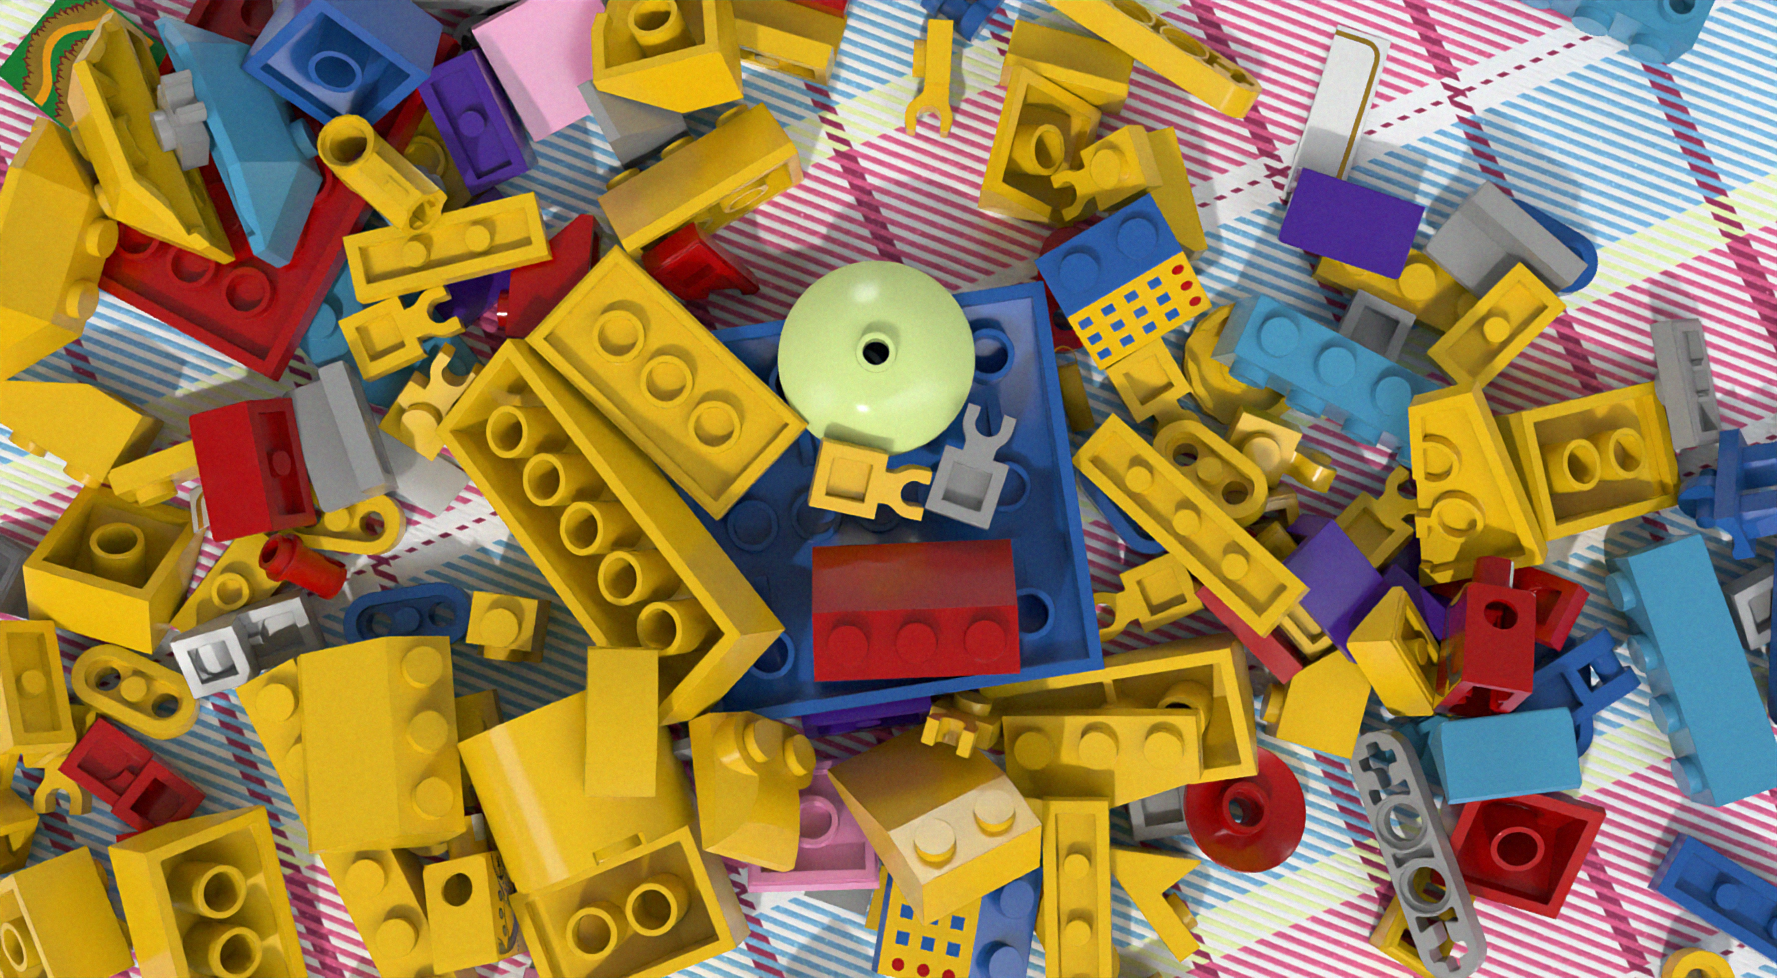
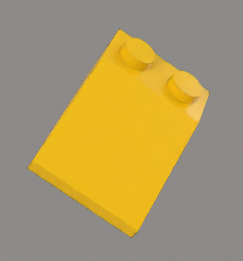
M1654 381L1493 416L1545 542L1678 505V490L1682 483L1665 408L1657 397Z
M926 722L827 769L828 778L923 927L1040 867L1042 830L1041 822L1007 774L976 747H974L972 755L969 758L956 755L957 747L954 745L936 742L931 746L922 743L921 738Z
M699 819L647 845L641 844L630 851L601 862L594 868L525 894L515 892L508 896L539 978H662L733 950L751 934L721 856L703 850Z

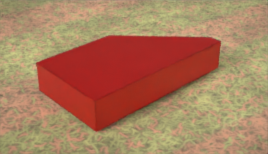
M691 222L641 256L646 272L681 300L707 299L711 290L739 288L743 296L754 295L761 290L755 274L695 222Z

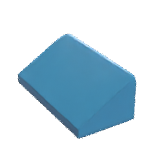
M1568 707L1445 721L1437 725L1430 744L1448 805L1579 789L1582 785L1574 725Z

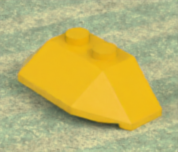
M116 11L102 17L73 63L67 99L76 125L71 127V135L81 155L93 164L100 182L94 185V192L101 208L110 219L118 220L142 234L224 265L236 260L199 168L182 172L174 151L162 152L157 143L150 123L149 113L157 111V85L161 84V76L143 32Z
M39 116L36 117L32 124L30 136L23 140L11 161L0 193L1 382L6 381L82 336L86 321L93 316L98 306V283L105 260L113 253L118 241V220H112L105 214L94 192V185L100 182L93 164L81 155L69 131L50 119Z

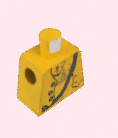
M482 813L465 816L466 831L447 841L450 860L424 866L423 880L435 975L499 962L529 951L508 899V896L517 892L514 882L510 880L499 850L489 852Z

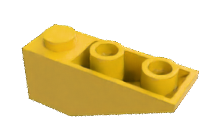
M0 381V423L13 430L8 440L38 457L44 458L49 451L67 462L63 469L66 475L93 489L98 490L102 483L110 484L107 474H110L109 470L145 457L165 423L117 393L94 385L83 383Z

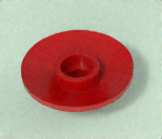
M1257 746L1259 768L1257 775L1186 784L1184 790L1183 808L1185 820L1195 843L1213 862L1228 870L1239 873H1259L1282 864L1298 847L1306 823L1305 799L1297 778L1278 756L1260 746ZM1230 801L1236 802L1242 809L1243 816L1240 823L1236 822L1230 814Z

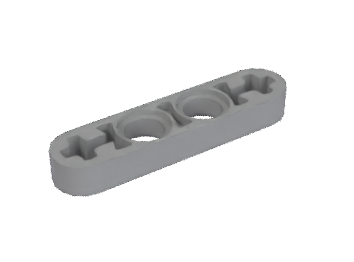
M1380 729L1368 732L1356 740L1352 759H1349L1350 767L1421 961L1426 969L1436 978H1467L1485 962L1487 954L1486 938L1415 749L1409 739L1399 731ZM1376 742H1378L1382 751L1392 749L1396 755L1397 762L1388 766V772L1393 785L1395 786L1407 781L1410 791H1400L1382 800L1379 790L1390 787L1391 783L1384 768L1378 767L1373 769L1370 764L1369 757L1377 753ZM1401 803L1411 805L1420 814L1422 829L1416 839L1407 840L1401 838L1392 829L1390 815L1395 805ZM1419 867L1433 868L1442 875L1446 884V892L1441 902L1431 903L1424 901L1416 893L1413 878ZM1451 907L1455 909L1457 916L1444 923L1452 941H1464L1468 948V952L1459 958L1460 965H1458L1454 956L1443 957L1439 951V945L1447 940L1442 920L1429 926L1426 917L1437 916Z

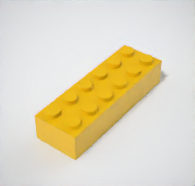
M507 338L435 429L437 435L597 646L658 648V727L692 720L707 714L786 629L648 455L525 339Z

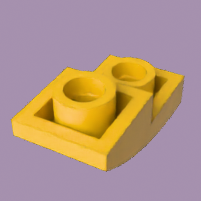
M587 646L584 797H655L658 738V648Z

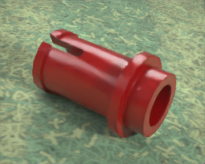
M279 533L272 535L264 544L259 555V567L266 571L268 579L274 582L287 580L317 594L318 597L325 600L334 598L346 581L347 569H345V563L333 560L304 546L301 537L293 533H288L284 536Z

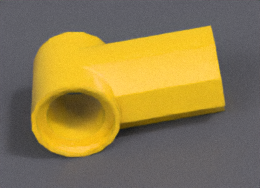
M345 114L335 117L325 124L319 133L317 141L318 154L324 163L351 191L359 194L408 238L420 232L426 233L442 216L443 204L447 200L446 194L381 138L367 120L358 115ZM366 149L361 157L350 162L357 152Z

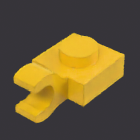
M928 19L927 40L914 39L912 78H925L922 94L909 103L905 112V130L908 136H915L917 129L916 120L925 112H932L939 117L941 121L940 137L948 138L951 132L953 113L949 105L953 20Z
M1243 403L1240 404L1223 439L1255 463L1263 471L1268 486L1276 489L1283 473L1312 490L1327 493L1338 472L1336 468L1329 466L1332 461L1330 455L1298 444L1303 435L1298 424Z

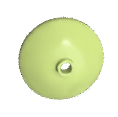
M890 261L853 263L840 267L818 279L799 297L792 307L784 323L778 347V371L785 397L791 409L808 424L807 430L819 440L822 437L883 449L888 452L889 457L914 451L934 440L948 428L961 411L968 397L975 369V347L972 332L961 307L954 297L929 275L913 267ZM872 342L883 343L889 350L888 359L880 365H872L863 357L865 347Z

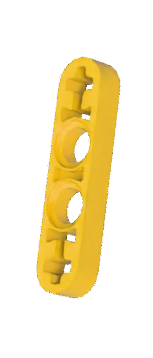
M1045 0L1060 12L1225 115L1239 119L1246 117L1262 92V86L1250 73L1134 0Z

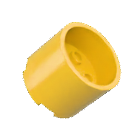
M586 690L507 721L457 744L510 880L514 882L518 893L525 894L594 868L601 862L630 851L641 844L647 845L699 819L697 797L682 761L673 753L674 740L668 725L658 727L655 797H584Z

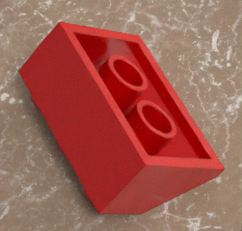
M1011 539L812 547L814 682L1021 674L1018 604Z

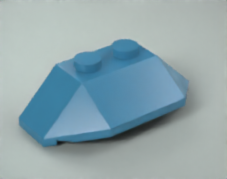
M167 16L154 21L176 72L190 69L197 101H203L207 111V120L202 122L210 138V152L244 228L253 254L276 268L289 264L323 180L314 159L315 156L319 155L317 148L318 140L305 119L300 118L297 120L292 106L286 98L241 68L243 59L251 48L250 45Z

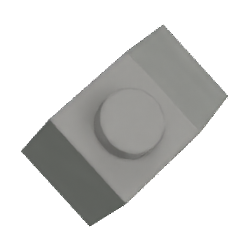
M593 79L577 86L625 171L633 169L655 157L672 143L691 136L684 118L692 114L693 111L679 113L598 91L593 83Z

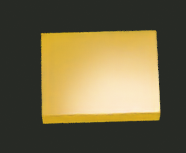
M1013 66L977 208L1056 229L1073 226L1074 221L1065 222L1061 210L1075 203L1077 197L1076 188L1073 186L1071 188L1054 189L1050 177L1062 170L1085 168L1080 151L1094 144L1103 111L1025 66Z

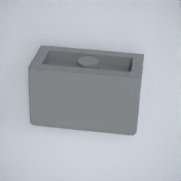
M1489 180L1469 193L1423 247V252L1478 300L1482 299L1519 262L1553 293L1572 285L1588 266Z
M343 360L317 369L321 380L283 394V398H292L304 461L320 507L324 512L333 513L399 489L356 368Z

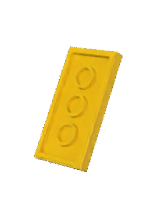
M617 244L525 339L718 522L808 426L796 412Z

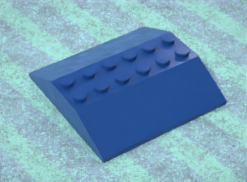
M1044 281L951 294L961 307L969 323L975 347V369L968 397L955 420L938 437L914 451L888 457L886 468L895 469L907 464L925 466L931 469L933 473L930 485L918 481H910L901 490V498L903 500L921 503L923 508H925L946 445L961 450L964 448L965 437L962 423L969 403L981 407L975 421L977 431L985 437H992L999 433L1004 415L1017 419L1011 437L1004 446L996 451L993 459L996 462L1008 465L1009 469L988 530L926 509L923 510L921 521L905 518L899 515L891 506L883 503L877 504L874 519L809 506L807 499L821 440L816 438L807 429L719 522L677 484L680 497L786 628L710 710V713L750 711L774 720L1105 669ZM786 319L709 331L790 407L785 397L778 371V347ZM872 342L865 347L863 357L872 365H880L888 359L889 350L883 343ZM1011 539L1018 604L1021 674L814 682L812 547Z

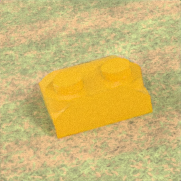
M750 711L708 713L688 721L703 850L780 872L794 869L800 832L799 790L805 789L811 784L813 770L816 767V755L811 742L794 728Z

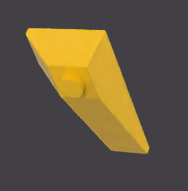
M608 0L604 13L596 12L591 28L593 83L598 91L679 113H686L744 98L740 49L731 0Z
M1231 631L1180 639L1103 657L1105 669L979 688L981 695L992 700L991 707L1006 712L1008 709H1200L1204 773L1200 780L1189 784L1254 776L1259 772L1253 688L1243 643ZM1003 731L1001 737L992 745L993 750L1005 751Z

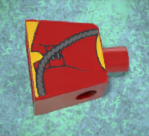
M1480 556L1475 558L1472 582L1466 583L1448 604L1444 619L1433 699V712L1468 718L1509 714L1532 694L1536 596L1530 591L1512 588L1513 561L1499 556Z

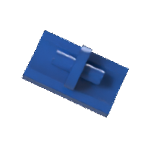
M1740 428L1720 431L1717 470L1711 468L1701 470L1699 476L1686 480L1678 490L1677 502L1679 509L1685 515L1696 519L1695 522L1698 527L1710 529L1717 525L1718 528L1732 536L1731 553L1735 560L1755 557L1756 538L1777 534V489L1759 492V488L1777 485V441L1748 446Z

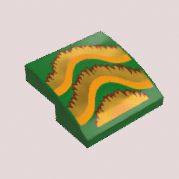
M55 0L0 67V77L71 133V127L76 125L67 102L72 66L103 16L116 11L141 30L157 68H159L167 49L106 0Z

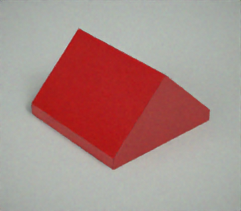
M1554 792L1448 805L1444 793L1440 818L1470 895L1556 920L1607 814L1602 806ZM1431 868L1430 882L1446 887L1442 875Z

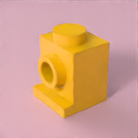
M474 591L466 643L479 644L477 655H483L484 658L510 662L542 663L551 600Z

